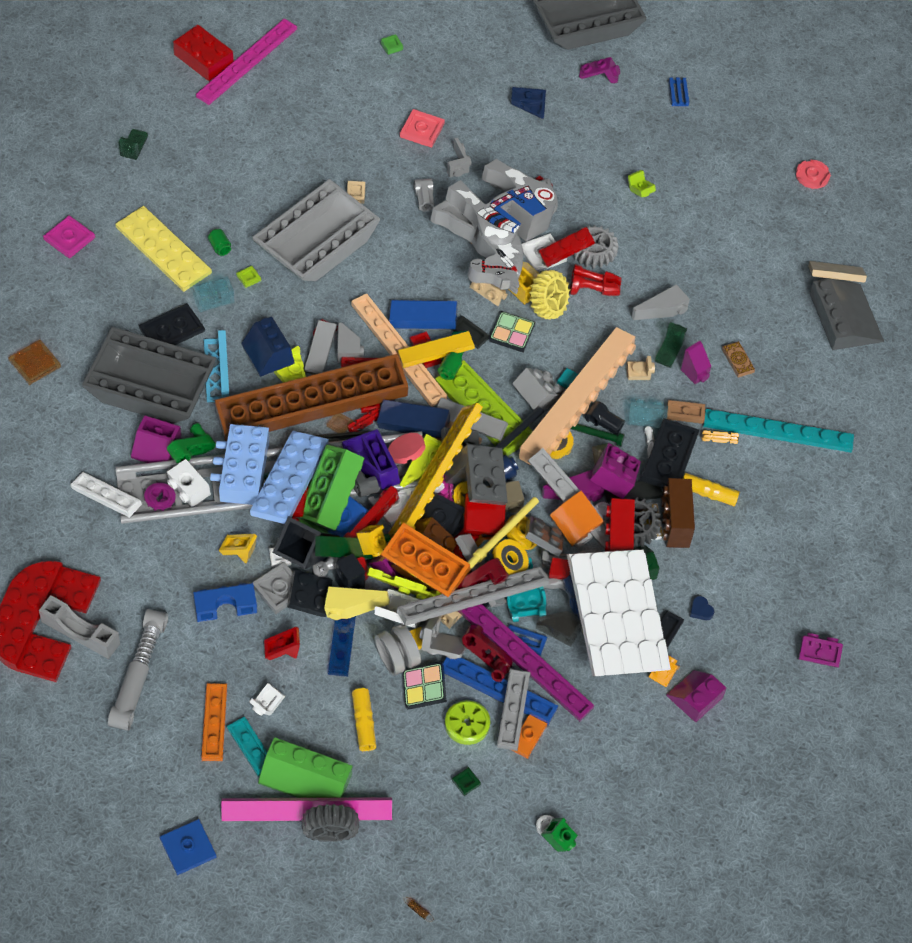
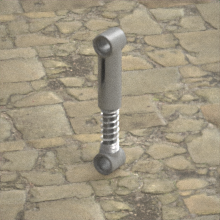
M147 609L143 620L144 634H142V639H140L141 643L138 645L139 648H137L135 658L129 664L115 706L111 708L109 713L108 726L127 731L130 730L134 719V711L149 671L150 653H153L152 649L155 648V639H158L159 634L165 631L168 623V613Z

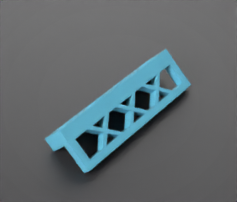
M226 330L218 331L217 339H204V353L206 355L209 353L220 361L213 368L210 376L214 373L221 376L216 383L209 376L206 382L207 402H215L217 399L229 397ZM208 344H219V348L212 352L208 349ZM217 388L221 391L222 396L211 397L210 392Z

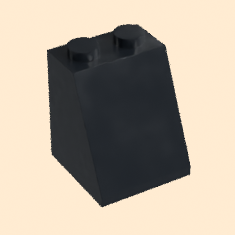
M288 516L272 553L304 569H308L327 558L315 556L316 536H340L308 520Z

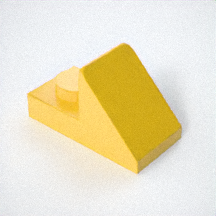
M227 535L219 552L222 555H238L244 563H247L255 549L257 535Z

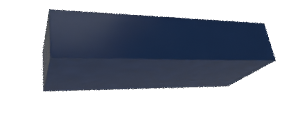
M383 400L377 424L378 428L403 433L422 431V436L428 434L431 437L441 438V430L444 427L448 428L450 411L442 408Z

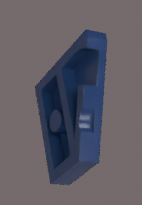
M512 87L511 104L544 119L546 90Z

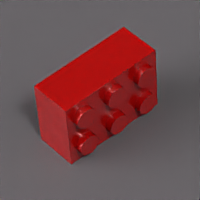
M196 25L173 41L174 55L208 81L214 79L234 62L233 50L200 25Z

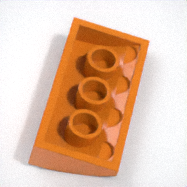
M404 522L381 553L382 557L446 597H449L470 571V564Z

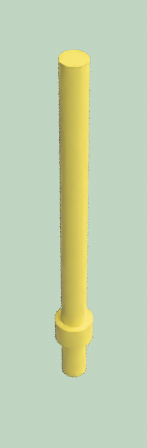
M533 497L482 548H478L472 554L473 557L468 561L470 570L478 562H482L487 557V553L539 503L536 497Z

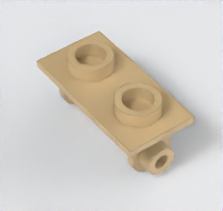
M472 282L470 285L471 289L499 306L501 299L505 300L508 295L505 290H500V288L493 284Z

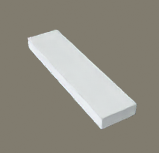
M82 472L71 483V488L129 518L142 505L139 499L85 472Z

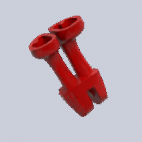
M574 264L570 295H576L581 288H590L607 296L620 295L621 277L608 271L604 275L584 269L581 265Z

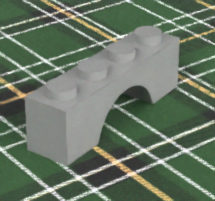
M51 595L39 609L42 623L107 659L112 656L120 645L119 633L102 623L100 625H93L84 621L70 609L68 604Z

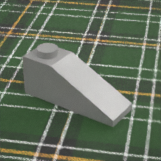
M676 284L634 307L632 319L641 320L674 317L677 314L682 315L687 311L690 299Z

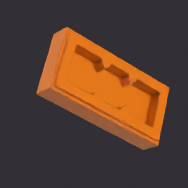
M529 714L521 727L518 751H512L528 759L545 731L547 723Z

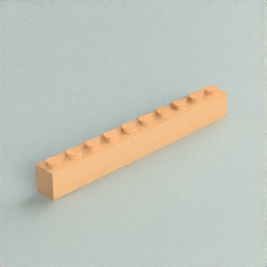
M617 327L614 329L522 444L519 454L520 460L531 465L528 460L542 448L549 455L558 449L560 441L563 438H567L571 427H575L580 416L587 412L589 404L596 401L600 390L606 388L608 380L614 378L619 366H623L627 356L633 354L636 348L634 344L635 336Z

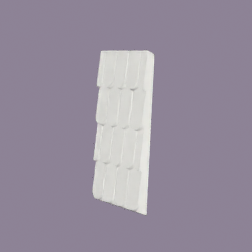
M644 550L567 554L592 676L671 670Z

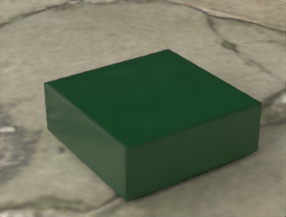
M469 767L452 778V782L463 796L481 785V782Z

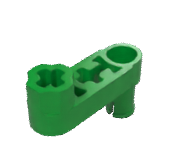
M199 423L194 424L190 429L194 437L175 440L168 445L167 451L177 464L185 459L190 461L192 456L205 454L216 447L212 437L206 434Z

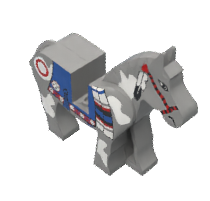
M495 159L485 165L482 180L490 183L494 188L502 190L504 193L495 197L488 204H484L460 180L448 187L446 200L433 207L430 221L444 226L454 234L467 239L481 256L486 257L485 260L474 259L470 262L468 279L470 281L493 284L500 288V290L509 289L517 294V288L520 285L518 280L523 265V247L519 237L528 241L548 230L552 215L557 210L558 200L550 179L546 178L538 181Z

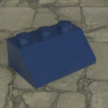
M273 317L255 322L241 344L259 376L261 377L295 364L291 347Z

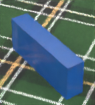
M391 300L389 322L394 328L456 329L457 301Z

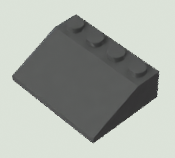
M836 279L813 281L810 296L832 350L884 342L861 284Z

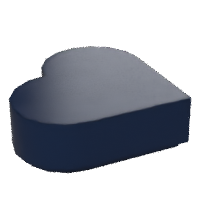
M698 596L694 598L690 617L711 620L715 613L714 608L708 604L705 597Z

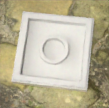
M551 234L522 243L524 257L538 272L567 261V258L546 267L539 254V250L556 242Z

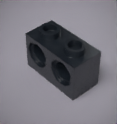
M353 553L341 557L336 562V583L340 588L365 589V570Z

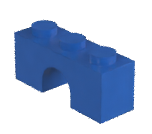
M242 583L238 586H222L218 589H202L198 592H193L197 622L217 619V609L222 604L233 605L237 610V616L257 613L253 583Z

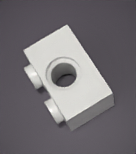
M186 459L167 471L168 485L173 490L176 489L179 492L180 499L184 503L187 502L191 507L211 495L209 484Z

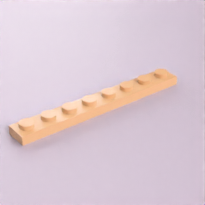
M367 293L351 301V306L390 355L398 354V350L409 347ZM422 363L403 368L405 375L430 407L437 405L441 397L447 399V394Z

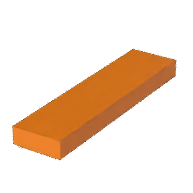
M207 683L202 761H223L227 684Z

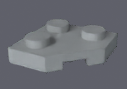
M285 562L252 582L254 590L275 614L285 609L288 605L293 572Z

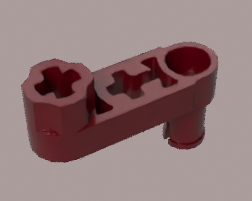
M494 558L467 575L455 590L487 582L490 579L494 585L500 584L508 578L509 574L500 559Z
M470 625L462 638L463 645L494 669L491 674L494 681H502L513 665L512 658L484 635V629L480 625ZM485 650H491V653H485Z

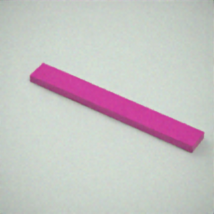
M284 18L196 93V97L210 105L295 32L297 26Z
M392 797L222 798V821H302L306 810L318 807V805L325 806L326 804L350 807L356 810L359 820H392Z

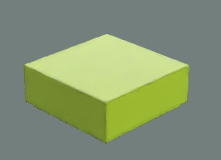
M253 266L236 273V276L245 288L261 281V277Z

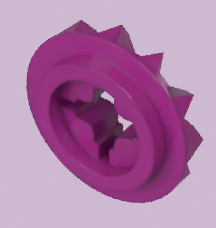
M154 483L145 490L144 501H146L148 507H152L155 511L157 509L164 511L166 508H171L172 504L175 503V491L165 483ZM161 492H162V493H163V494H162V495H163V499H161V500L158 502V501H157V497H159V495H161Z

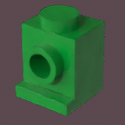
M564 818L552 819L541 833L545 840L558 852L572 850L576 845L575 839L578 836L569 827Z

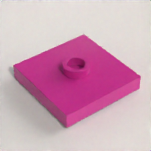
M69 215L47 232L43 238L70 259L95 238V234Z

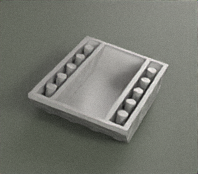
M329 179L254 235L252 240L302 280L317 281L364 245L378 225L380 218Z

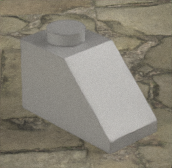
M343 323L338 325V363H341V357H364V346H360V337Z

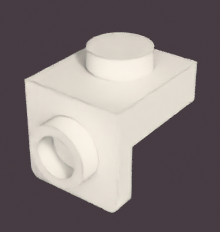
M267 683L257 698H251L249 702L253 705L252 709L261 716L263 714L270 716L285 698V695L273 685Z

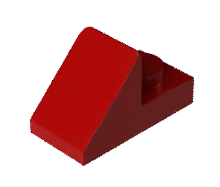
M294 627L265 639V658L273 660L287 654L296 659L300 647L299 628Z

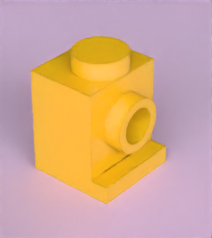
M369 525L356 533L363 555H372L373 557L381 555L383 549L387 546L382 529H384L383 525Z

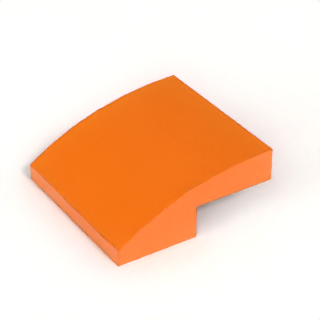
M582 490L550 514V517L571 546L586 538L588 533L604 523Z

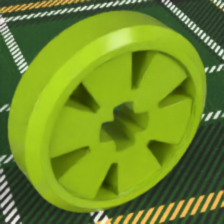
M463 700L453 704L448 709L445 716V729L449 737L455 742L464 745L476 744L482 741L489 732V713L478 702ZM465 719H469V722H471L469 726H466V723H464Z

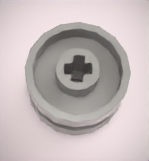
M404 624L392 627L391 633L384 631L375 635L377 651L391 675L396 676L404 672L405 666L413 668L421 663L417 644Z

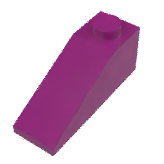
M593 470L569 477L580 491L582 490L589 501L595 502L603 497L605 489L590 481ZM548 484L543 486L542 497L544 499L561 500Z

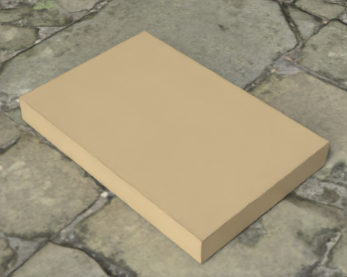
M809 261V270L814 277L866 282L867 275L862 267Z

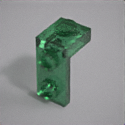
M132 129L128 138L121 137L118 142L120 156L137 160L148 138V133Z
M670 322L665 340L655 357V362L669 368L672 367L685 341L687 328Z

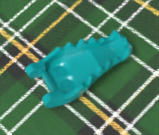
M529 557L527 570L533 569L532 559ZM543 586L507 597L508 610L513 622H519V617L539 615L540 619H546L547 602Z

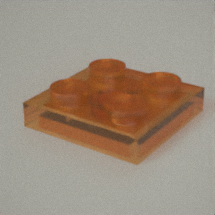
M41 340L8 357L9 362L28 385L61 368L60 362Z

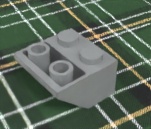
M526 367L512 383L534 410L538 407L545 410L553 406L564 391L559 384L553 381V376L548 371Z

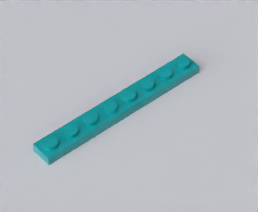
M711 409L705 410L703 424L705 428L850 453L853 450L854 434Z

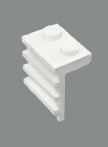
M388 589L390 604L382 608L375 606L374 614L404 624L397 613V607L420 601V599ZM420 622L407 626L418 628Z

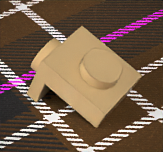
M348 181L347 193L361 204L365 202V182Z

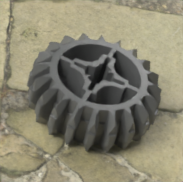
M636 496L634 499L635 511L638 512H635L634 521L639 522V524L634 523V533H636L634 534V548H636L637 543L641 547H644V542L650 545L651 539L655 540L657 538V534L661 530L660 526H662L661 514L657 513L658 508H652V502L646 504L645 498L642 501H638ZM647 519H650L651 526L648 530H645L644 523Z
M326 804L325 806L318 805V807H312L303 814V834L313 841L318 840L320 842L349 840L358 833V813H356V810L344 807L343 805Z

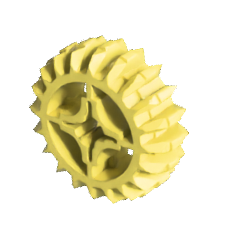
M542 271L540 274H537V278L533 279L534 284L530 285L532 288L531 292H529L531 294L529 300L532 301L531 307L534 308L533 311L537 313L538 317L556 319L563 315V311L567 310L566 305L569 304L568 298H570L569 291L571 290L568 289L569 282H566V277L558 271Z

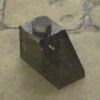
M565 611L539 617L536 629L572 647L582 630V624L577 614Z

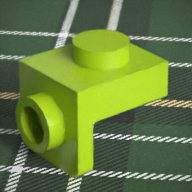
M643 170L628 175L629 188L632 193L640 197H647L656 191L655 184L645 180Z

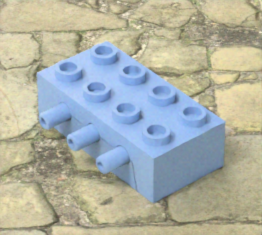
M230 424L228 440L216 442V448L226 449L225 458L214 457L213 464L223 465L222 474L211 473L210 476L211 481L220 482V502L254 504L263 484L269 446V428Z

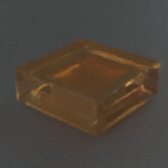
M341 413L336 414L328 422L327 427L337 433H345L348 430L347 425L353 422V420Z

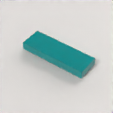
M244 716L227 725V729L256 775L260 776L267 750Z

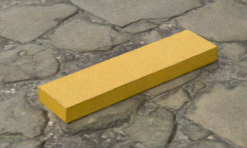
M467 331L398 350V355L403 368L443 358L450 352L461 353L475 349L470 332Z

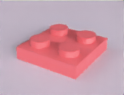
M413 109L400 132V138L432 148L445 124V119Z

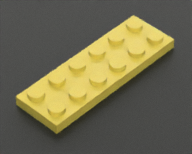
M142 206L115 224L116 228L183 292L212 273V269L146 207Z

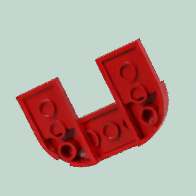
M57 561L35 563L20 571L11 581L0 604V661L12 670L57 682L71 650V645L33 634L40 619L39 609L51 595L68 604L70 609L87 614L101 582V577L63 567L62 562Z

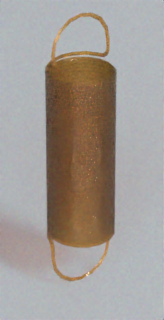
M415 900L409 901L408 907L424 920L428 915H431Z

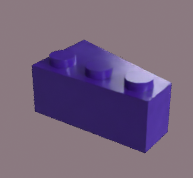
M378 429L342 442L343 449L364 457L361 472L368 478L375 476L379 488L383 490L400 484L398 468Z

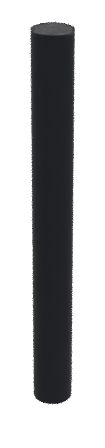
M538 407L495 447L502 448L503 450L544 413L543 408Z

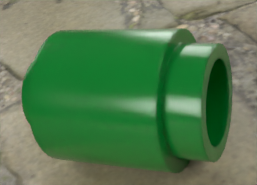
M222 229L212 230L208 235V241L212 248L220 256L227 255L231 251L229 239Z
M455 352L447 354L438 368L440 377L445 380H453L462 366V357Z

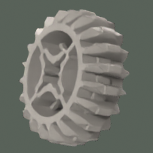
M587 225L595 244L573 254L575 260H579L580 265L586 263V268L589 264L592 265L593 269L596 265L600 268L603 264L608 266L609 262H613L617 256L619 247L617 237H614V232L609 233V228L604 230L602 226L599 228L596 225L593 227Z

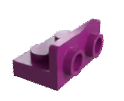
M807 633V636L801 637L802 642L798 660L839 668L843 644L838 643L839 639L827 637L826 640L818 639L819 635Z

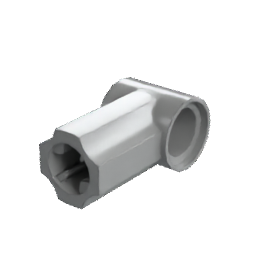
M432 179L414 180V190H416L415 195H417L419 210L423 212L431 211L434 207Z

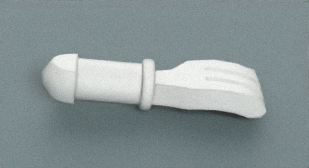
M647 426L644 433L647 438L649 458L655 439L652 427Z

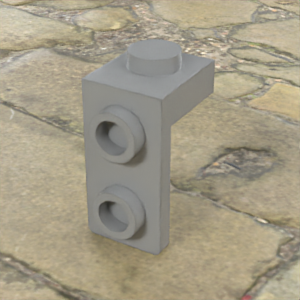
M454 138L453 148L458 159L448 162L447 173L449 177H459L469 173V166H471V159L465 153L464 144L460 143L458 138Z

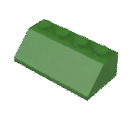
M326 444L307 492L303 517L299 518L336 531L344 508L348 504L350 493L355 486L357 475L362 469L364 457L347 449Z
M274 737L267 752L258 784L297 798H343L352 777L353 766Z

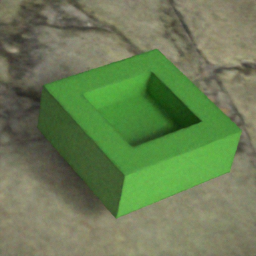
M396 34L381 39V45L388 55L403 50V44Z

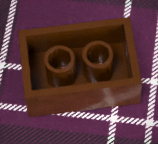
M669 478L667 486L663 487V496H661V507H664L661 521L662 524H665L662 539L666 541V547L690 548L695 530L692 479Z
M433 517L419 519L416 522V531L448 551L453 552L457 545L455 538ZM392 563L391 566L405 579L425 585L427 589L432 588Z

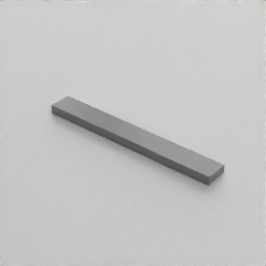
M540 566L511 574L500 584L494 585L490 580L455 590L449 597L441 594L398 606L397 613L405 626L546 586L549 585L550 580Z

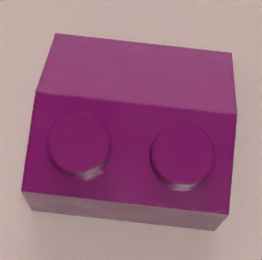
M693 670L666 696L696 723L723 699L727 688L712 674Z

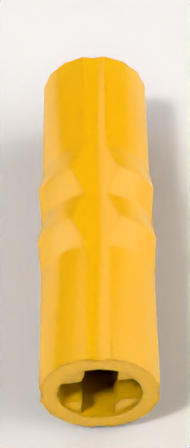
M685 473L683 479H692L693 493L735 507L740 491Z
M358 688L352 691L359 750L371 751L376 749V739L369 690Z

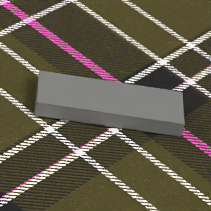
M318 320L304 369L305 373L315 375L324 372L337 324Z

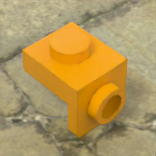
M669 655L671 670L653 671L649 675V678L665 687L669 685L675 672L680 668L676 664L678 660Z

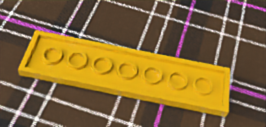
M474 403L461 409L388 534L391 539L403 522L415 529L414 524L425 513L424 507L433 499L435 495L433 493L434 490L443 482L445 471H448L453 465L452 459L461 451L463 447L461 445L462 442L471 434L473 423H476L481 417L480 411L483 406Z

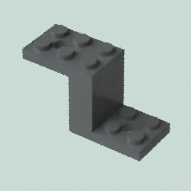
M444 427L441 430L442 441L450 428ZM472 430L469 437L464 439L461 444L464 448L452 459L453 465L448 471H445V482L459 484L467 481L469 502L505 505L508 503L502 448L480 446L479 433ZM486 481L489 482L490 488H487L484 485Z

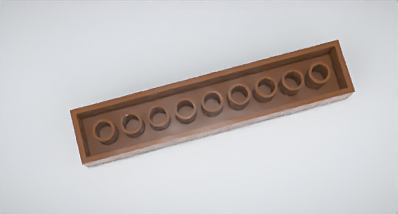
M398 354L217 399L215 400V409L224 440L227 441L230 424L266 427L271 432L383 403V400L390 401L408 396V383Z

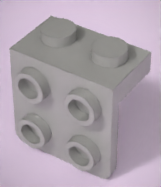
M441 616L428 619L425 627H422L420 632V639H423L421 650L427 651V653L432 655H445L450 659L461 658L466 650L462 638L439 633Z

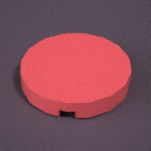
M817 160L803 161L796 170V178L799 183L811 189L824 187L828 184L831 175L827 165Z
M407 433L396 438L388 450L395 463L406 464L408 460L411 459L413 461L420 457L426 445L422 435Z

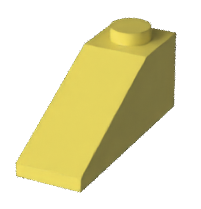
M328 587L324 608L327 618L334 620L348 619L375 609V606H387L390 604L388 591Z

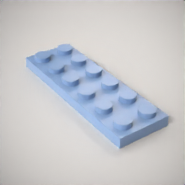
M292 430L250 510L251 516L285 524L288 516H293L317 469L326 444L329 445V439Z

